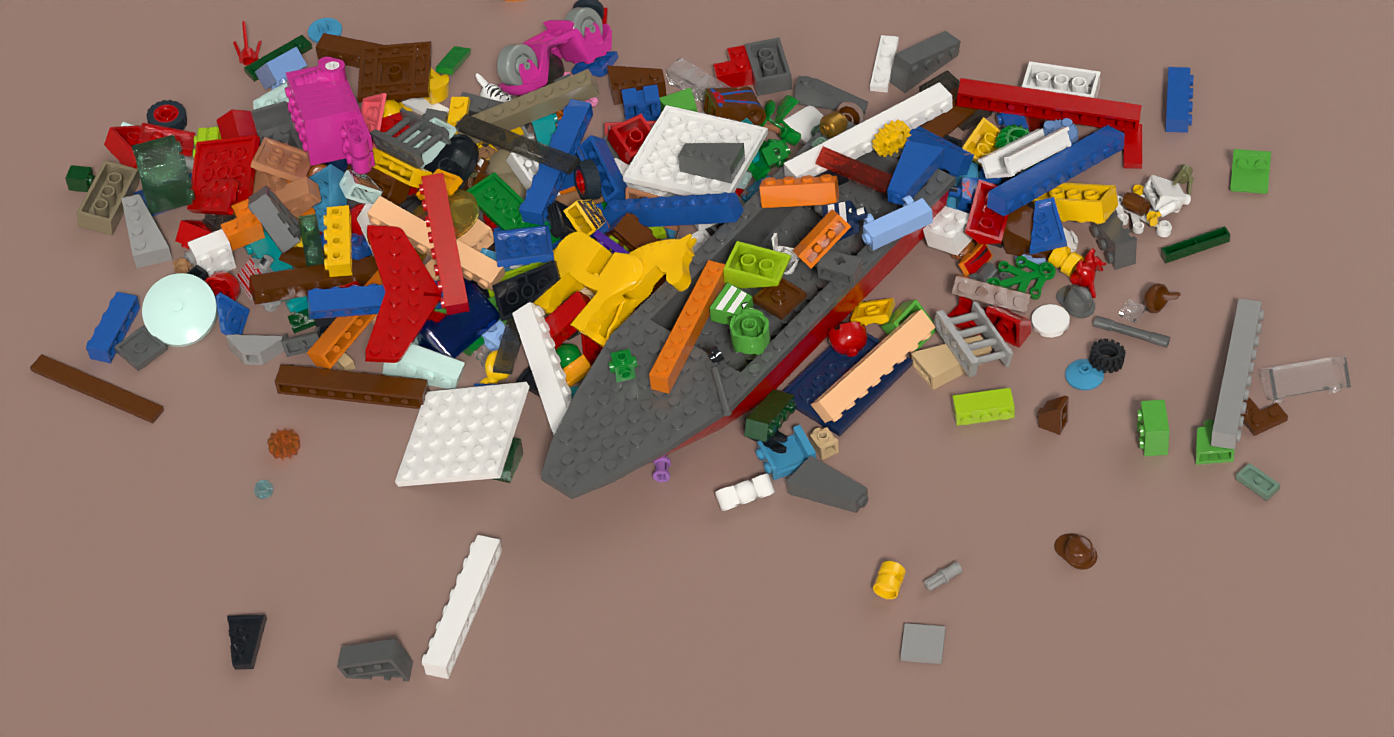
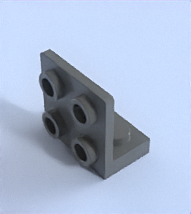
M286 101L252 110L260 143H262L264 137L282 143L288 142L290 130H294Z

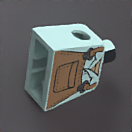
M352 169L344 173L339 183L347 199L360 203L374 204L383 192L369 176L357 174Z

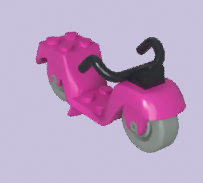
M588 7L572 9L564 20H548L543 22L547 28L546 30L522 44H509L501 50L497 59V71L503 83H499L498 86L506 94L518 97L544 87L548 81L550 51L557 47L566 61H571L572 63L585 62V64L593 63L597 57L607 55V52L612 49V29L610 25L602 24L599 14L594 9Z

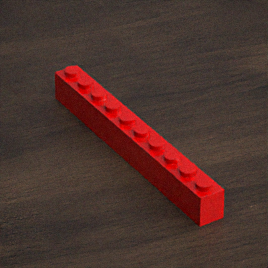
M960 78L956 106L1053 121L1055 119L1063 120L1064 118H1069L1073 121V124L1099 128L1109 125L1116 130L1138 133L1142 105L965 78Z

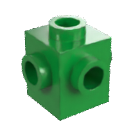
M772 141L767 144L768 147L761 149L770 169L774 167L781 168L785 162L790 160L788 156L791 154L787 144L783 145L782 141Z
M630 349L610 353L609 369L610 373H614L616 382L635 379L634 368L638 367L636 357L631 356Z

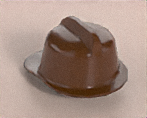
M846 101L841 103L836 109V112L843 114L848 121L855 125L863 122V112L855 103Z
M1069 533L1059 536L1055 541V551L1072 567L1084 570L1093 567L1098 558L1097 551L1087 537Z

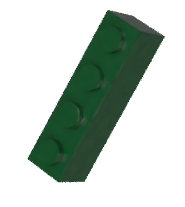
M773 389L746 418L744 436L767 442L771 436L775 435L776 430L780 429L782 424L788 420L789 416L794 414L796 409L795 395Z

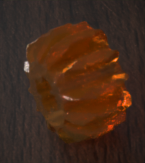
M286 428L283 431L277 429V432L271 433L270 438L267 439L269 453L275 459L281 458L282 461L286 457L291 459V455H297V450L301 446L299 436L293 429L289 431Z

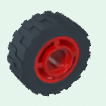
M162 100L161 102H156L147 110L148 124L184 130L185 126H187L185 108L177 101Z
M592 159L576 162L573 172L575 186L580 199H600L602 186L596 164Z

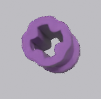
M663 457L654 461L655 471L653 472V479L657 482H667L670 479L669 467L671 466V460L668 457Z

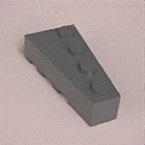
M944 31L896 53L890 83L902 92H908L957 57L961 41L949 32Z

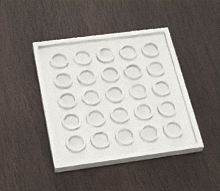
M666 105L623 175V181L683 196L692 194L704 195L708 193L719 194L724 192L734 193L765 140L768 128ZM685 143H744L745 161L732 183L680 172L678 155Z
M519 382L427 392L424 405H421L395 480L397 486L500 478L529 390L528 383Z

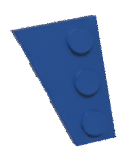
M1054 197L1035 201L1030 255L1067 246Z

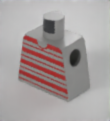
M263 255L262 259L250 258L235 276L250 300H253L249 290L250 276L273 272L270 268L273 258L269 255Z

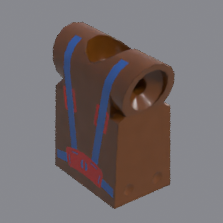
M749 86L742 87L739 90L737 88H706L703 111L707 115L738 122L748 118L754 125H760L766 119L765 111Z

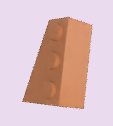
M308 177L285 184V188L278 191L271 190L296 218L322 201L318 184Z

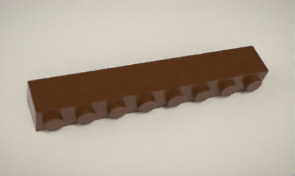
M374 256L360 260L352 259V275L330 277L329 270H325L324 264L251 275L249 290L255 305L305 297L308 291L315 288L322 290L330 289L354 281H358L359 286L362 287L376 273L378 268Z
M284 364L280 365L275 379L278 394L420 409L421 405H424L425 395L430 391L428 380L420 378L413 379L401 376L395 377L383 374L376 375L364 372L358 373L346 370L339 371Z

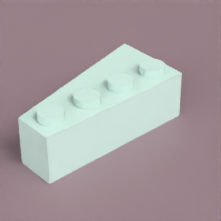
M412 344L400 362L384 363L382 374L413 379L420 378L428 380V385L456 389L462 377L465 363Z

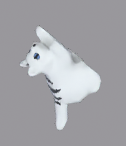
M479 73L475 74L477 81L482 86L480 96L504 103L512 100L511 95H506L502 92L498 85L488 83Z

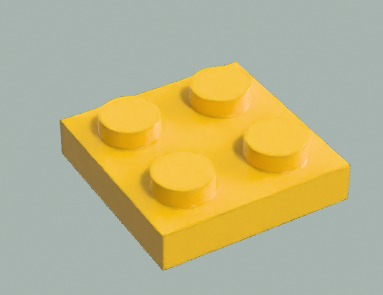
M894 298L861 302L854 309L850 319L851 322H860L861 326L863 324L867 326L873 323H886L889 321L895 306Z

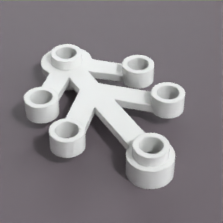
M1140 195V196H1142V197L1148 199V197H1147L1146 195ZM1117 196L1118 207L1114 212L1121 219L1123 225L1128 224L1129 216L1124 211L1128 212L1133 224L1132 231L1137 234L1144 231V224L1140 222V219L1150 224V221L1147 222V214L1138 216L1126 210L1121 204L1123 197ZM1151 207L1150 210H1149V212H1150V211L1158 212V211L1154 210L1153 207ZM1158 221V224L1154 226L1158 236L1168 237L1171 235L1172 226L1169 221Z

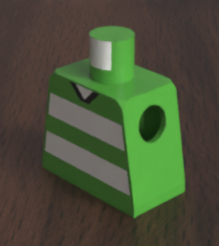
M727 283L710 307L711 321L730 325V320L735 314L737 316L742 313V310L754 309L752 296Z

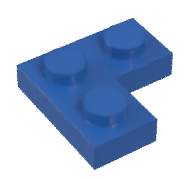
M608 51L607 55L597 57L593 63H576L572 69L573 75L589 69L593 76H605L608 72L607 65L613 66L619 58L617 51Z

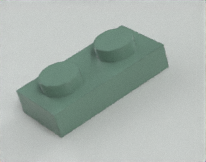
M1250 463L1236 474V480L1266 501L1280 490L1278 482Z

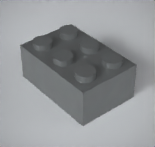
M779 37L745 44L757 96L792 89L791 72Z

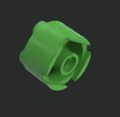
M745 309L742 310V313L737 316L735 314L731 318L730 333L734 350L744 354L759 355L769 345V320L761 311Z

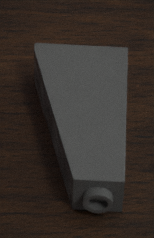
M811 455L787 480V493L854 513H857L861 507L864 508L869 500L868 488Z

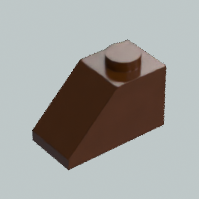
M1068 396L1049 400L1043 408L1039 409L1037 413L1039 428L1058 435L1062 433L1068 422Z

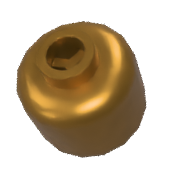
M834 111L820 119L819 130L823 135L831 139L845 132L848 122L843 114Z

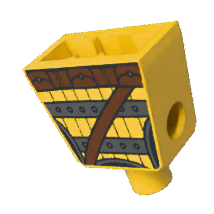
M577 200L564 210V213L577 232H583L588 236L606 222L602 211L596 207L592 200Z

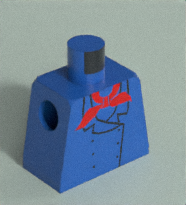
M963 177L958 186H952L949 189L948 196L956 198L957 209L970 213L978 181L982 180L991 183V179Z

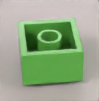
M1165 400L1141 401V409H1137L1139 422L1136 423L1137 433H1140L1139 448L1143 449L1144 457L1168 455L1169 424Z

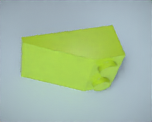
M737 241L723 269L724 284L730 283L742 289L778 286L790 262L791 255Z

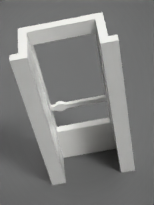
M1069 126L1062 127L1044 136L1043 129H1037L978 159V162L982 163L986 179L1012 177L1017 172L1042 161L1066 147H1070L1071 142L1067 132Z

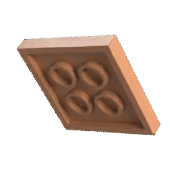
M264 137L250 167L259 172L272 174L276 178H283L293 182L307 177L311 165L304 150Z

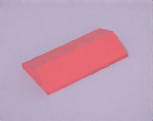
M385 93L363 98L361 113L369 132H372L374 129L380 131L387 96ZM372 139V147L377 148Z

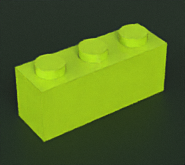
M1011 388L953 395V411L957 426L1015 418V405Z

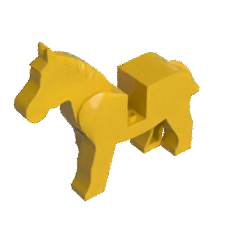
M583 232L571 233L553 250L554 260L557 262L561 279L533 304L540 306L544 313L549 316L563 301L586 287L595 296L570 325L593 339L601 347H604L611 334L651 294L654 285L663 275L666 274L667 282L678 291H684L689 287L691 283L689 265L692 257L695 256L692 248L697 239L692 238V235L688 234L681 239H667L646 244L629 254L617 252L612 254Z

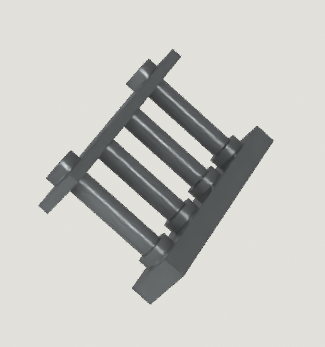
M403 108L400 109L403 119L387 132H380L376 129L370 132L377 148L417 168L424 165L421 158L422 154L438 141L448 145L451 144L449 132L445 127L438 126ZM406 125L410 126L407 130H405L403 133H401L398 137H396V138H395V137H392V136L395 135L397 132H399L402 128H404ZM417 130L421 131L409 142L403 143L404 140L410 137ZM428 135L431 136V138L424 144H422L419 148H413L419 142L425 139Z

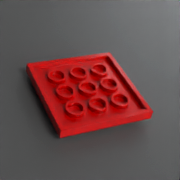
M250 135L196 142L187 210L213 178L234 179L239 183L236 201L231 202V206L244 200H249L253 193L256 169L250 166L259 149V136Z

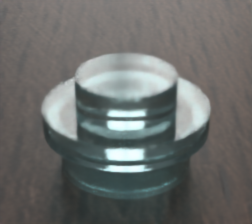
M266 480L257 482L254 487V494L260 499L270 497L274 491L272 484Z

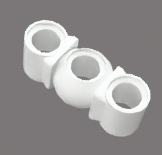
M768 474L752 478L750 481H743L715 492L721 511H726L739 506V504H746L775 493Z

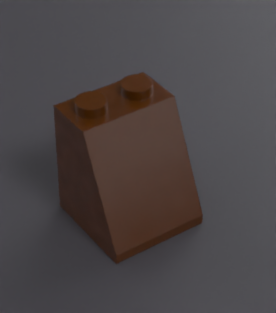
M1024 205L1009 213L1002 238L1006 254L1016 256L1030 255L1034 209ZM1053 250L1031 254L1030 256L1032 258H1046L1047 261Z

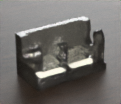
M205 214L201 223L212 232L221 229V224L233 220L235 216L221 214L211 216V214Z

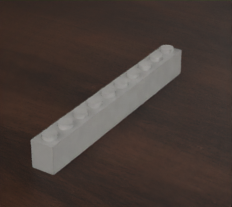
M1238 299L1212 431L1211 446L1235 449L1236 441L1240 442L1242 430H1239V428H1243L1244 416L1241 415L1246 414L1247 403L1244 400L1248 401L1250 389H1247V387H1251L1252 375H1249V373L1253 374L1255 362H1252V360H1256L1257 349H1254V347L1259 345L1260 336H1257V334H1261L1262 323L1259 321L1264 319L1265 310L1261 309L1262 301Z

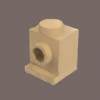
M827 427L813 430L812 434H810V443L821 460L839 453L838 439L832 435Z

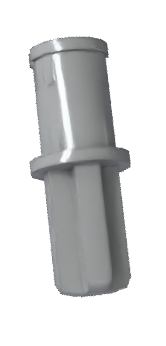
M954 562L943 570L939 569L937 574L924 581L926 589L932 591L944 583L948 584L950 579L963 572L960 564Z

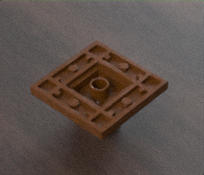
M431 41L361 47L357 93L358 103H361L363 98L382 93L387 94L386 100H395L398 103H402L410 98L429 97L432 59Z

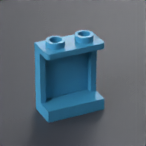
M801 425L793 427V435L788 436L787 442L781 443L787 447L786 453L778 454L764 446L762 441H757L758 449L755 450L759 461H763L766 474L771 475L773 481L793 474L810 455L816 458V452Z

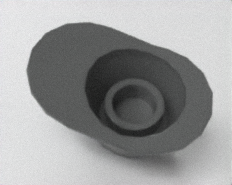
M1067 285L1058 290L1057 300L1070 315L1076 318H1086L1094 313L1095 302L1088 289L1082 286Z

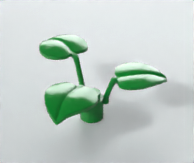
M786 95L777 108L775 121L770 118L775 110V102L771 99L767 101L763 108L766 113V119L757 126L763 127L768 120L781 129L779 133L781 140L769 139L767 142L763 141L760 149L768 147L767 144L775 140L778 142L782 141L783 145L786 142L793 146L798 144L801 133L792 129L783 119L800 102L799 100Z

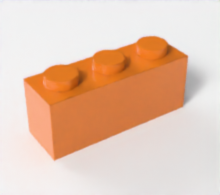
M831 209L792 251L812 268L851 226Z

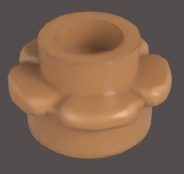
M179 258L173 262L174 271L177 274H185L191 268V263L185 258Z

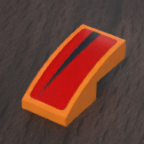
M978 243L971 253L964 255L958 265L963 274L968 277L976 273L984 263H988L993 255L987 244Z

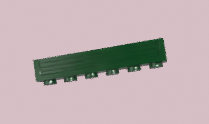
M1224 226L1161 248V257L1166 264L1230 242V233Z

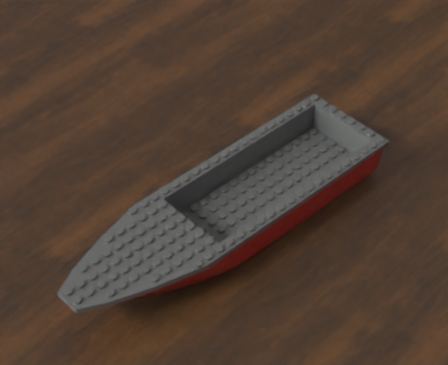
M847 120L848 125L846 131L853 128L856 125ZM818 131L791 159L814 148L812 147V142L816 138L824 137L828 140L830 138H827ZM899 148L898 153L894 152L892 156L888 154L884 157L883 155L879 156L874 149L858 157L856 160L841 166L842 170L847 174L849 182L838 186L839 198L842 201H852L856 209L865 207L867 213H870L874 220L902 208L903 205L888 202L887 189L903 150ZM784 166L773 176L775 179H783L785 177ZM937 169L912 199L915 202L923 198L932 209L934 218L946 206L949 189L956 183V178ZM759 189L742 206L744 211L737 222L725 223L694 253L695 256L692 257L689 265L691 283L686 290L678 291L666 280L611 334L576 391L551 441L541 473V480L567 497L574 499L609 485L642 466L690 445L722 429L759 405L773 389L776 390L828 336V332L833 328L835 329L925 237L923 231L925 227L872 250L869 244L866 245L862 239L863 223L866 221L864 219L859 220L860 230L858 233L836 242L830 248L832 251L862 258V273L854 288L818 278V262L810 268L799 258L792 274H784L782 278L807 293L806 299L782 321L753 303V308L761 311L769 320L770 342L762 354L736 352L731 342L730 325L711 321L709 316L670 394L651 389L649 373L708 260L726 264L737 241L773 250L771 238L774 233H777L778 246L795 248L823 219V214L815 211V205L762 208ZM763 287L739 289L753 297ZM716 346L724 357V360L720 362L721 364L717 362L712 363L707 355L710 352L709 348L712 349ZM630 349L631 356H635L638 367L634 368L636 378L616 382L614 373H610L609 369L610 353ZM713 367H718L732 413L728 417L723 414L711 372Z

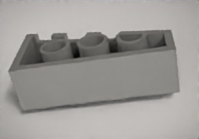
M140 194L121 198L136 268L173 260L169 246Z

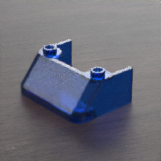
M464 278L469 311L447 315L439 323L432 320L427 321L417 336L418 344L423 348L455 359L499 321L500 315L481 290Z

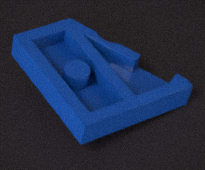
M218 293L215 298L221 333L226 336L242 335L250 310L226 295Z

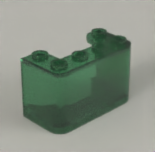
M174 135L132 145L143 193L151 215L193 204L192 200H195L193 189L189 190V188H192L187 166H183L186 165L183 154H179V152H182L180 141L176 142Z

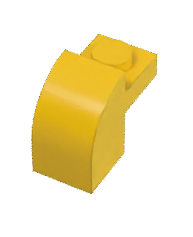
M431 68L429 97L423 98L431 105H434L448 98L449 77L447 74L440 76L439 73Z

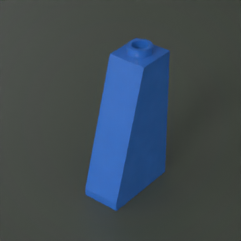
M907 140L887 189L888 202L903 205L905 204L903 201L904 197L910 195L913 198L943 163V147Z

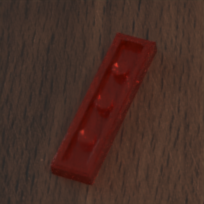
M824 146L815 163L883 193L886 192L893 176Z

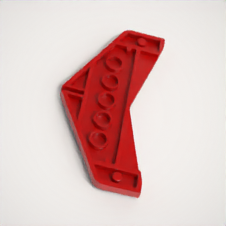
M367 225L368 243L372 248L385 295L366 347L365 362L398 363L402 360L439 304L442 293L439 292L438 286L403 229L394 226Z

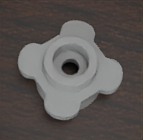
M281 301L262 303L260 305H263L266 311L272 312L278 308Z

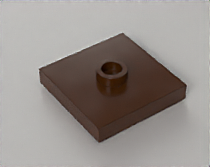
M782 278L778 286L763 287L752 298L754 304L782 321L807 298V293Z

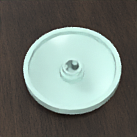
M184 273L172 274L157 281L147 292L142 306V317L147 330L164 344L172 347L189 346L202 340L213 328L218 313L215 295L208 284L194 275Z

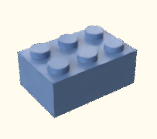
M295 47L264 64L255 73L265 90L268 88L273 90L287 82L286 72L301 70L307 64L298 48Z

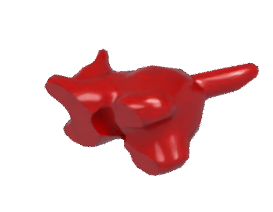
M1094 248L1089 251L1083 261L1080 260L1075 271L1070 277L1073 285L1088 287L1092 298H1096L1094 287L1096 271H1103L1102 266L1106 265L1098 256H1094Z

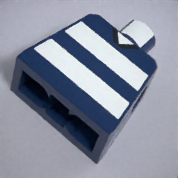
M849 200L822 206L823 218L833 209L851 226L837 242L858 233L860 230L859 220L868 218L865 207L856 209L852 201Z

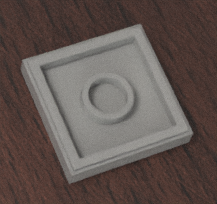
M905 623L901 661L942 664L946 626Z

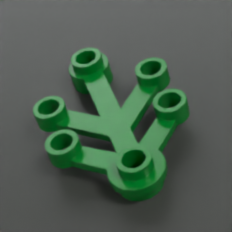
M1019 256L1016 259V267L1006 261H1001L998 265L1000 273H1010L1016 277L1002 281L995 277L987 280L989 283L1005 287L1020 284L1018 290L1026 292L1031 280L1038 278L1035 287H1032L1030 290V298L1038 300L1041 297V290L1045 282L1054 278L1056 270L1049 262L1039 265L1027 260L1024 256ZM1025 267H1027V268L1033 270V272H1029V273H1028V272H1026V271H1024V270H1021V269H1024Z

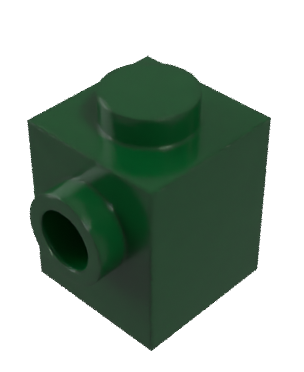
M71 165L65 177L68 189L70 191L88 192L95 179L92 168Z

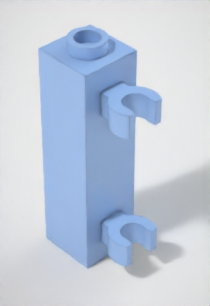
M908 195L903 198L905 204L898 210L876 220L869 213L868 218L864 219L866 222L863 223L862 239L866 245L869 244L872 250H875L933 223L932 209L925 200L921 198L914 202L912 197Z

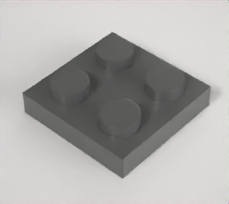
M144 326L114 346L115 352L137 371L168 350L166 344L156 336L151 335Z

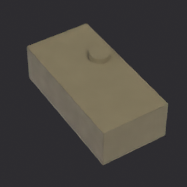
M104 160L77 211L78 227L113 236L124 215L121 198L133 196L140 184L138 169Z

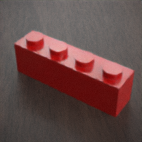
M580 291L572 294L567 301L558 306L548 317L544 318L545 322L549 325V333L555 342V349L577 331L570 324L591 301L587 295Z

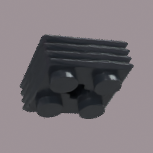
M556 200L555 203L552 202V205L547 206V219L551 224L552 229H550L553 237L564 239L569 234L577 232V230L564 213L568 206Z

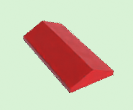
M231 109L216 119L221 139L257 135L251 111Z
M979 180L965 233L979 244H1001L1008 215L1002 216L987 207L989 191L999 185Z

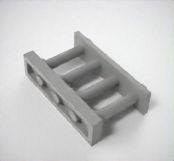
M977 301L973 302L971 313L950 318L943 310L936 312L934 326L968 377L976 376L979 364L1001 359L1005 367H1010L1013 357L1012 349L1005 343ZM971 320L977 325L976 327L961 331L957 330L954 326ZM980 333L986 338L985 340L970 344L963 340L965 337ZM992 346L995 353L979 357L972 353L974 350Z

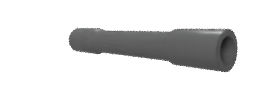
M1096 316L1094 320V327L1142 339L1155 345L1167 348L1170 342L1169 336L1124 325L1111 319Z

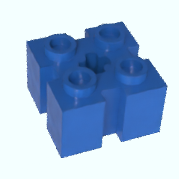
M657 85L644 86L643 90L636 91V88L621 90L625 121L640 114L643 115L646 121L658 120L661 115V106Z

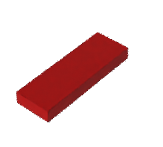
M1139 124L1138 133L1124 131V168L1142 169V124Z

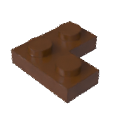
M1250 397L1248 401L1244 400L1247 403L1246 414L1241 416H1244V424L1253 436L1288 421V415L1278 403L1260 410Z

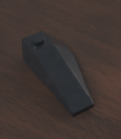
M555 260L492 285L501 321L513 318V312L529 302L534 303L561 279Z

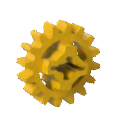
M897 119L895 122L891 120L890 124H884L883 129H878V134L874 135L876 139L872 140L874 144L872 147L879 156L883 155L886 157L888 154L892 156L894 152H899V148H904V144L908 140L907 138L911 136L909 133L911 130L903 120Z

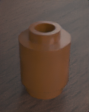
M1127 192L1121 203L1126 210L1138 216L1146 215L1151 208L1149 199L1134 192Z

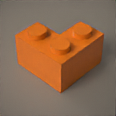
M248 199L232 205L235 219L221 224V229L225 233L232 251L265 238L261 222L248 208Z

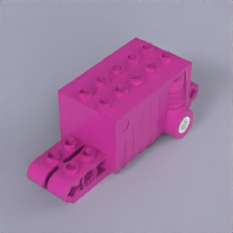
M323 57L318 60V66L286 72L287 87L285 88V94L289 99V102H287L288 112L291 113L292 122L295 124L296 132H298L299 140L302 142L303 150L306 152L310 165L346 158L347 164H351L355 173L366 174L370 172L371 167L375 166L373 151H369L373 150L372 139L348 83L345 63L340 59Z

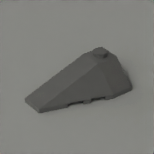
M809 76L798 77L795 86V99L800 102L797 104L836 110L841 103L847 101L857 104L863 114L866 113L868 101L817 78Z

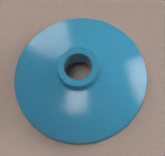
M1079 359L1068 365L1065 371V378L1068 384L1075 389L1091 390L1103 382L1104 370L1097 371V367L1093 368L1092 364L1089 363V359Z

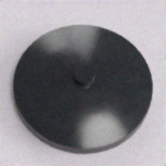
M454 134L450 139L451 144H446L434 160L425 165L424 169L432 172V174L437 169L457 175L463 180V184L477 165L479 150L476 143L467 135Z

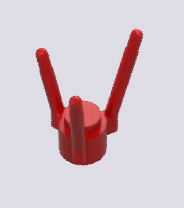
M242 21L244 49L241 52L237 42L234 41L233 44L239 57V63L247 66L258 60L262 42L258 41L255 52L252 48L248 47L246 22Z

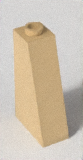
M978 335L963 340L970 344L984 339ZM946 344L911 353L912 367L933 390L966 373ZM989 346L974 350L972 353L979 357L991 354L992 348Z

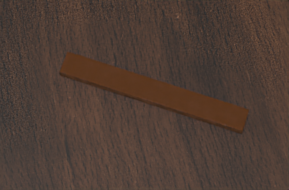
M42 354L30 367L31 371L152 424L164 411L163 406Z

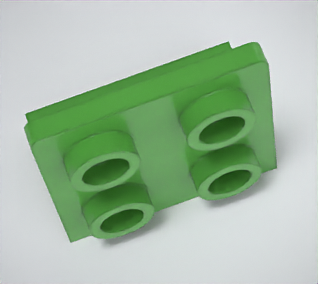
M1234 149L1230 191L1267 194L1271 152Z

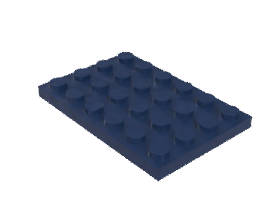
M867 333L866 345L858 352V355L848 357L847 355L837 353L830 346L783 392L795 395L794 402L796 403L797 411L823 427H827L831 432L840 437L913 365V360L907 357L901 363H895L893 365L894 369L889 374H883L880 377L881 381L874 387L870 386L867 389L868 393L860 399L857 398L854 401L856 404L849 410L845 409L842 411V417L835 422L831 420L825 423L811 404L881 342L869 333Z

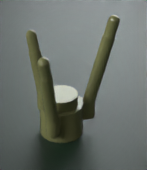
M1182 164L1170 180L1174 181L1173 185H1176L1178 182L1181 184L1188 182L1187 194L1190 196L1194 177L1191 176L1193 169L1189 165Z

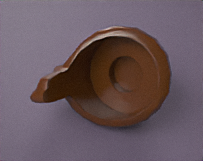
M1157 283L1144 290L1142 300L1150 313H1159L1169 300L1178 299L1181 293L1169 292L1166 285Z

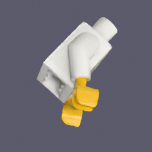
M1151 175L1145 186L1134 185L1133 192L1143 195L1144 191L1154 210L1158 211L1148 212L1147 222L1150 221V226L1157 225L1160 216L1163 218L1171 212L1177 213L1182 205H1189L1191 196L1184 194L1178 183L1173 185L1174 181Z

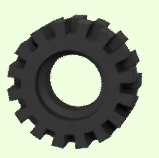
M1099 339L1098 342L1095 341L1091 346L1089 363L1092 364L1093 368L1097 367L1099 372L1101 370H1104L1103 373H1107V371L1109 373H1113V371L1118 372L1124 364L1126 355L1124 346H1120L1119 342L1114 343L1115 340L1112 339L1111 342L1108 339H1104V341Z

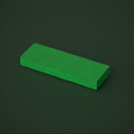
M454 46L436 66V72L453 75L470 56L471 48Z

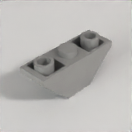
M236 334L227 335L226 337L229 349L245 365H264L284 352L281 343L283 336Z

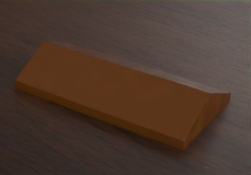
M954 88L949 92L952 95L953 108L920 125L921 127L944 138L945 135H949L979 110L956 106L958 88Z

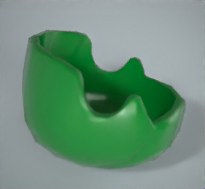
M570 343L561 344L555 349L561 360V368H565L582 355L579 348Z

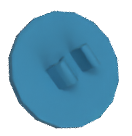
M333 18L318 19L308 28L309 38L313 42L318 43L323 33L341 36V23Z

